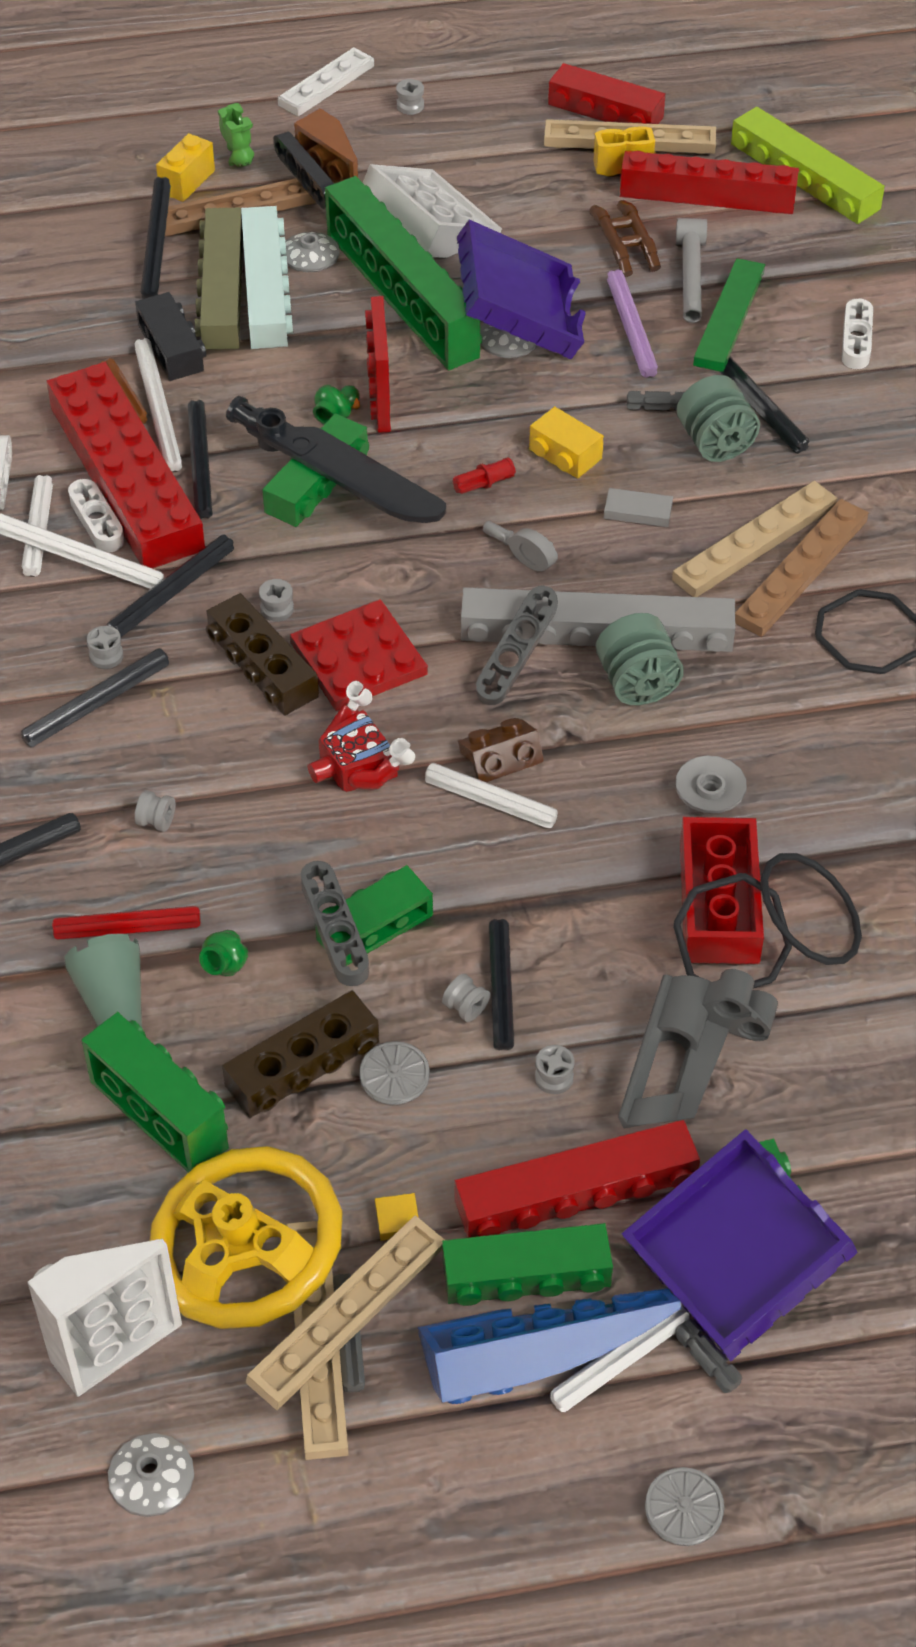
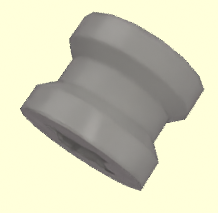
M406 79L399 82L396 86L398 111L407 115L420 113L424 109V99L422 98L424 85L422 82L414 79Z
M282 579L268 580L261 585L259 598L261 600L260 610L262 616L273 622L284 621L291 617L294 612L293 589L291 585Z
M99 626L88 633L87 646L92 665L100 669H111L122 662L123 648L121 647V635L117 629L111 626Z
M144 790L136 805L135 823L140 826L150 824L154 825L156 830L167 831L175 813L176 803L174 797L166 795L161 798L157 797L152 791Z
M461 974L447 987L442 1003L449 1009L458 1010L459 1016L464 1021L471 1022L485 1009L490 998V992L484 987H476L473 984V979L467 974Z
M550 1045L541 1049L537 1054L535 1081L542 1091L549 1094H560L571 1087L574 1078L575 1061L569 1049L559 1045ZM560 1070V1073L554 1074L555 1071Z

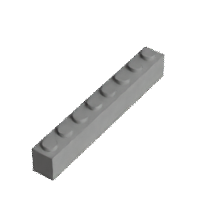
M463 588L461 641L500 642L531 590ZM555 591L558 598V608L538 644L596 646L600 634L614 621L634 613H649L658 617L663 623L670 637L671 645L676 650L732 652L735 635V599ZM543 597L542 600L535 599L537 603L533 616L537 619L538 613L544 605L550 607L547 597ZM523 623L516 628V634L520 638L529 639L535 634V629L531 624Z

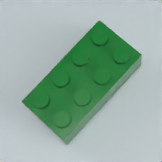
M117 1011L81 1039L90 1082L187 1172H190L197 1164L218 1156L229 1149L228 1126L225 1122V1105L222 1099L214 1091L210 1090L207 1092L199 1085L195 1075L187 1067L180 1068L175 1064L170 1053L160 1043L154 1045L146 1037L144 1030L136 1021H128Z

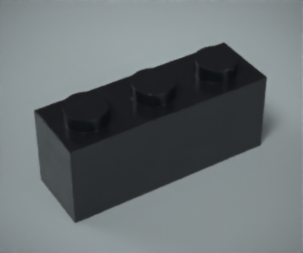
M170 292L135 301L138 326L144 337L151 341L154 355L168 380L173 381L203 372V358L207 356L203 341L196 339L192 322L186 321L181 303H176Z

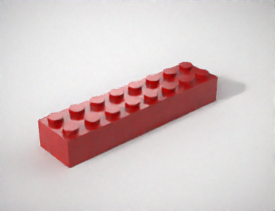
M102 362L46 380L50 405L54 415L92 481L97 484L122 525L124 537L139 563L153 569L197 554L204 549L205 541L201 519L107 363Z

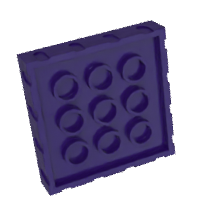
M469 219L456 237L457 244H459L458 255L459 263H461V279L464 285L463 296L466 303V315L481 320L483 323L497 329L507 331L523 340L533 342L549 351L559 353L568 359H572L584 344L582 324L586 312L581 309L573 316L570 313L572 297L580 283L579 278L573 277L572 265Z
M747 1129L743 1130L621 1233L632 1250L641 1257L662 1284L664 1283L667 1289L680 1300L683 1308L691 1314L709 1338L718 1345L721 1352L730 1362L741 1353L745 1346L749 1343L752 1344L771 1328L773 1322L780 1316H785L799 1304L808 1292L813 1288L816 1289L837 1271L836 1268L843 1262H848L858 1253L853 1241L829 1217L822 1206L816 1200L812 1201L799 1189L781 1167L776 1157L767 1151Z

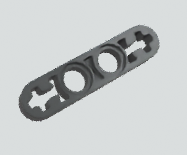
M544 585L537 586L528 593L476 682V691L479 700L484 704L497 705L506 698L558 608V598L552 588ZM543 597H547L550 607L544 605L539 611L537 619L533 616L537 603L535 599L542 600ZM523 623L531 624L535 629V634L529 639L520 638L516 634V628ZM509 651L515 653L519 658L515 666L504 667L500 664L499 657L502 653ZM497 671L501 675L498 680L499 692L492 691L490 695L486 694L484 684L491 685L496 678Z
M312 861L306 864L300 873L302 891L336 978L346 986H358L364 983L369 976L367 952L333 868L326 862ZM319 876V879L323 880L324 890L319 892V887L316 880L312 879L313 877ZM329 902L339 906V909L332 914H325L319 910L322 904ZM343 931L348 933L351 938L344 943H336L330 939V936L336 932ZM351 954V960L353 965L358 967L357 970L351 971L350 967L346 966L347 955Z

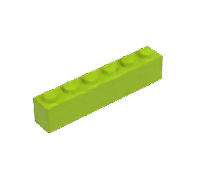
M756 106L733 120L731 145L761 164L786 165L799 168L797 186L851 221L859 224L881 210L885 185Z

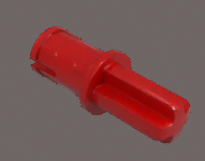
M509 457L488 465L479 464L475 470L453 478L454 490L456 493L464 494L481 487L484 489L491 488L495 482L514 477L516 473L515 466Z

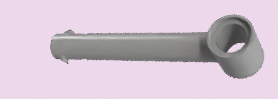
M677 218L676 245H683V318L689 323H696L702 317L701 246H706V218Z

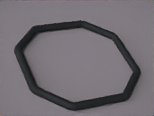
M857 589L822 607L818 611L815 629L816 639L849 670L885 674L916 657V650L884 667L850 663L822 636L824 614L857 596L891 600L916 624V614L894 594Z
M739 873L696 886L690 890L673 925L687 976L699 977L694 974L681 928V923L696 895L742 880L762 891L760 881L746 873ZM769 887L770 896L772 897L778 917L788 929L780 897L774 889ZM783 935L785 946L770 975L755 980L753 989L770 984L776 980L792 949V945L788 943Z

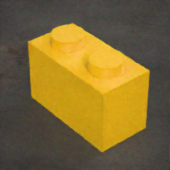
M188 133L156 164L157 177H167L170 180L171 198L184 202L215 171L213 142Z
M554 406L530 425L529 450L578 479L602 460L604 435Z

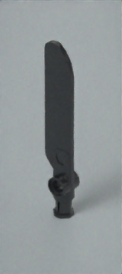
M237 396L231 401L226 411L227 420L246 427L247 432L257 438L258 445L263 450L269 452L281 451L390 516L408 522L430 523L439 521L446 514V503L441 498L320 428L294 427L286 422V416L280 409L256 408L249 404L248 399L245 397Z

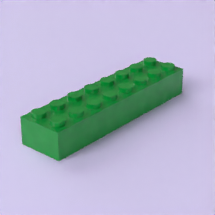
M357 176L325 187L327 235L336 241L339 249L379 294L383 296L387 303L449 371L479 359L480 344L482 343L480 320L466 315L463 288L449 277L448 272L434 261L431 253L421 247L413 234H409L402 226L401 221L387 210L386 205L382 201L380 202L373 195L370 187L364 185Z

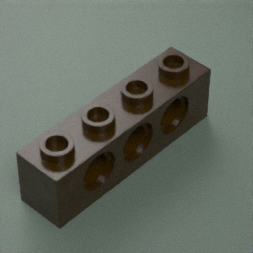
M241 593L206 610L208 621L206 633L209 639L214 644L218 643L224 649L228 660L233 665L237 664L243 670L246 679L251 685L258 686L270 706H276L286 716L319 698L317 673Z
M351 990L224 1063L222 1070L225 1087L249 1118L260 1112H267L273 1109L280 1100L292 1093L302 1092L311 1082L324 1074L336 1072L345 1062L358 1054L368 1053L379 1043L378 1020L357 994ZM333 1036H341L340 1038H331ZM300 1055H310L308 1057H298ZM268 1074H277V1075L272 1076V1077H267V1076H266V1075H268Z

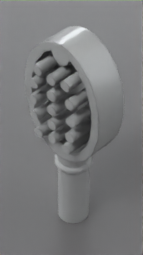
M487 521L484 524V533L504 542L505 545H509L514 556L530 569L545 571L557 562L558 555L553 543L539 532L529 528H522L514 533V531H509L491 521Z

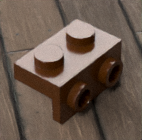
M507 719L501 722L499 727L490 730H475L469 733L467 738L458 740L460 753L473 763L476 778L489 782L541 764L544 761L537 729L523 719Z

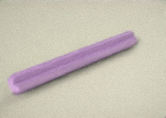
M619 269L616 271L611 270L607 274V282L640 373L645 378L649 376L654 377L657 375L658 365L625 276Z

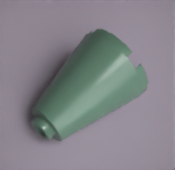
M107 934L87 940L88 947L79 952L76 946L70 949L64 956L66 970L97 1026L101 1025L118 1011L128 1021L134 1020L142 1027L141 962L138 940L135 938L131 942L127 934Z

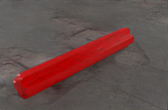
M198 906L58 917L53 919L52 929L54 938L60 940L107 934L198 928L201 924V915Z

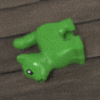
M239 103L230 104L225 108L219 109L218 115L220 119V132L227 142V149L232 151L228 164L229 166L237 165L244 167L251 164L255 155L250 147V129L253 127V124L249 117L242 118L243 108Z

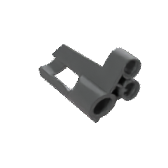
M737 969L723 971L720 979L713 982L696 976L681 975L672 977L670 975H663L618 1115L623 1128L695 1118L728 1032L748 1040H767L778 1008L777 999L765 991L753 990L755 982L751 975ZM670 1040L681 1044L686 1053L674 1092L642 1098L659 1043Z

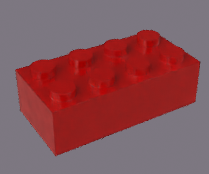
M683 817L680 836L682 905L690 890L702 884L739 873H746L760 881L756 818ZM742 880L696 895L683 919V935L691 963L760 964L764 929L762 898L759 889Z

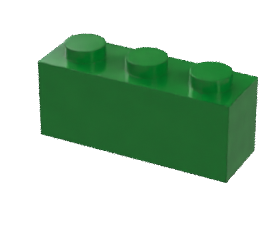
M408 865L397 871L387 873L378 882L365 889L357 890L350 898L346 899L367 954L433 916V893ZM339 906L327 907L322 913L332 914L339 909ZM315 924L316 939L324 948L323 942L321 940V937ZM343 931L336 932L330 936V939L336 943H344L351 938L348 933ZM351 954L346 956V966L353 963Z

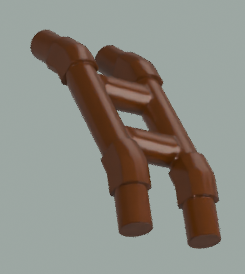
M620 200L617 208L622 212L623 217L610 219L608 212L598 205H593L590 208L591 216L594 217V220L601 227L613 250L616 263L625 277L633 274L627 248L641 245L651 272L661 269L656 245L653 239L650 238L638 215V210L632 203ZM632 227L635 233L619 237L616 230Z

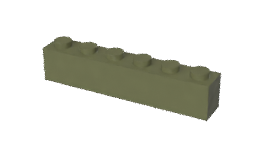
M241 207L206 208L205 220H200L201 239L199 240V257L203 259H198V276L202 278H197V295L201 298H196V315L200 318L195 319L196 337H201L206 350L239 349L243 249Z

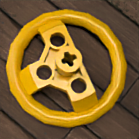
M270 1146L231 1149L197 1164L168 1191L151 1223L150 1241L163 1239L167 1244L179 1311L184 1317L218 1329L260 1327L295 1311L325 1283L341 1249L343 1212L330 1180L303 1156ZM268 1171L291 1178L309 1194L318 1216L317 1240L314 1248L295 1230L255 1209L246 1196L239 1193L229 1194L213 1184L236 1173ZM216 1202L211 1213L206 1215L199 1214L200 1208L205 1203ZM185 1220L195 1228L197 1245L185 1260L181 1279L173 1257L175 1230L179 1222ZM269 1238H281V1243L274 1250H262L263 1244ZM212 1253H225L223 1259L218 1264L212 1266L205 1264L207 1258ZM263 1265L280 1275L287 1282L282 1289L255 1301L219 1302L222 1286L235 1271Z

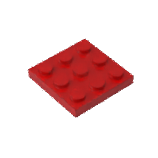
M383 296L371 297V310H365L366 329H372V331H367L366 334L367 373L369 377V398L376 399V401H370L371 420H377L378 433L391 432L389 357Z
M381 599L290 634L291 645L317 673L318 685L335 711L340 710L344 703H349L350 699L347 696L346 690L353 681H359L363 684L362 691L365 688L368 689L373 697L428 675V665Z

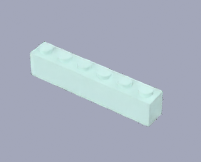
M277 206L241 208L251 349L288 347L287 334H293L292 315H285L291 314L290 295H284L290 294L288 275L282 276V274H288L287 256H281L286 255L285 237H279L285 236L284 219L277 217Z

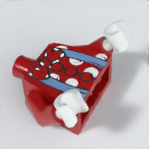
M353 681L348 685L346 693L350 699L349 703L342 705L330 725L319 738L320 759L307 764L308 772L315 783L333 777L341 790L345 792L356 789H380L388 780L398 777L397 771L400 769V763L410 765L415 760V753L409 749V742L404 738H397L390 745L364 710H357L359 706H367L372 701V693L366 688L362 691L363 684L359 681Z

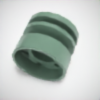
M713 375L699 380L683 393L677 404V416L688 435L691 436L701 455L709 461L722 462L735 458L745 452L754 443L759 434L760 421L757 414L751 408L748 401L745 400L734 380L727 376Z
M634 613L621 617L611 623L600 634L596 642V653L608 674V679L613 686L615 695L625 704L644 705L657 702L669 695L679 685L683 677V664L677 656L676 650L671 645L670 637L660 619L652 614Z

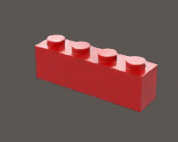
M563 63L549 80L548 105L604 122L659 124L664 117L666 93Z

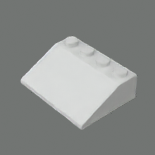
M369 165L363 184L370 187L373 195L386 205L387 210L401 221L402 226L410 235L413 234L421 247L425 251H429L433 259L434 257L448 258L458 253L459 244H457L456 237L469 219L501 233V227L433 169Z
M163 1239L67 1256L55 1264H48L42 1267L28 1281L50 1362L77 1397L182 1325L168 1247Z

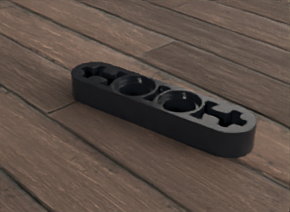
M289 131L275 135L273 137V144L279 159L322 209H325V187L333 185L332 180Z

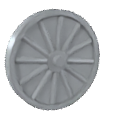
M399 1041L385 1042L375 1046L364 1056L360 1065L361 1085L365 1092L378 1102L389 1105L405 1104L419 1097L426 1089L430 1076L429 1064L425 1055L415 1046Z
M679 1467L667 1470L654 1479L647 1491L645 1512L650 1526L661 1538L676 1545L692 1546L707 1541L717 1532L724 1515V1499L718 1485L708 1475L693 1468Z

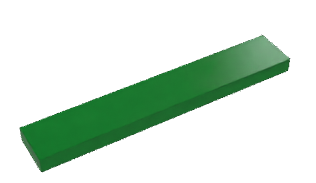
M736 258L694 355L693 366L719 372L724 371L764 275L765 264Z

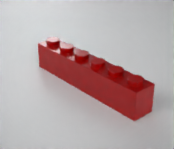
M625 151L621 169L620 197L793 214L799 168L786 165H765L757 162H735L727 159L715 160L701 157L674 156L671 154L644 153L642 151Z
M680 1120L454 1180L455 1203L467 1238L499 1235L501 1232L516 1228L529 1229L542 1221L553 1218H570L579 1211L594 1207L599 1209L607 1208L617 1201L627 1198H644L657 1190L668 1187L676 1188L699 1168L700 1157L685 1121Z

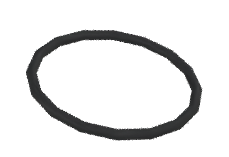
M779 853L767 861L760 879L763 902L772 922L788 943L806 957L825 965L845 964L858 953L862 939L860 919L849 894L836 877L817 861L798 853ZM796 860L814 868L833 885L843 898L852 918L854 939L851 950L842 957H826L809 950L793 937L779 919L770 899L768 879L772 867L780 861Z

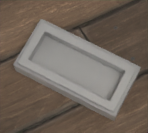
M609 488L604 509V519L668 527L673 496Z

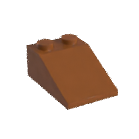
M319 108L294 123L295 138L334 184L354 176L358 177L357 157L338 119Z

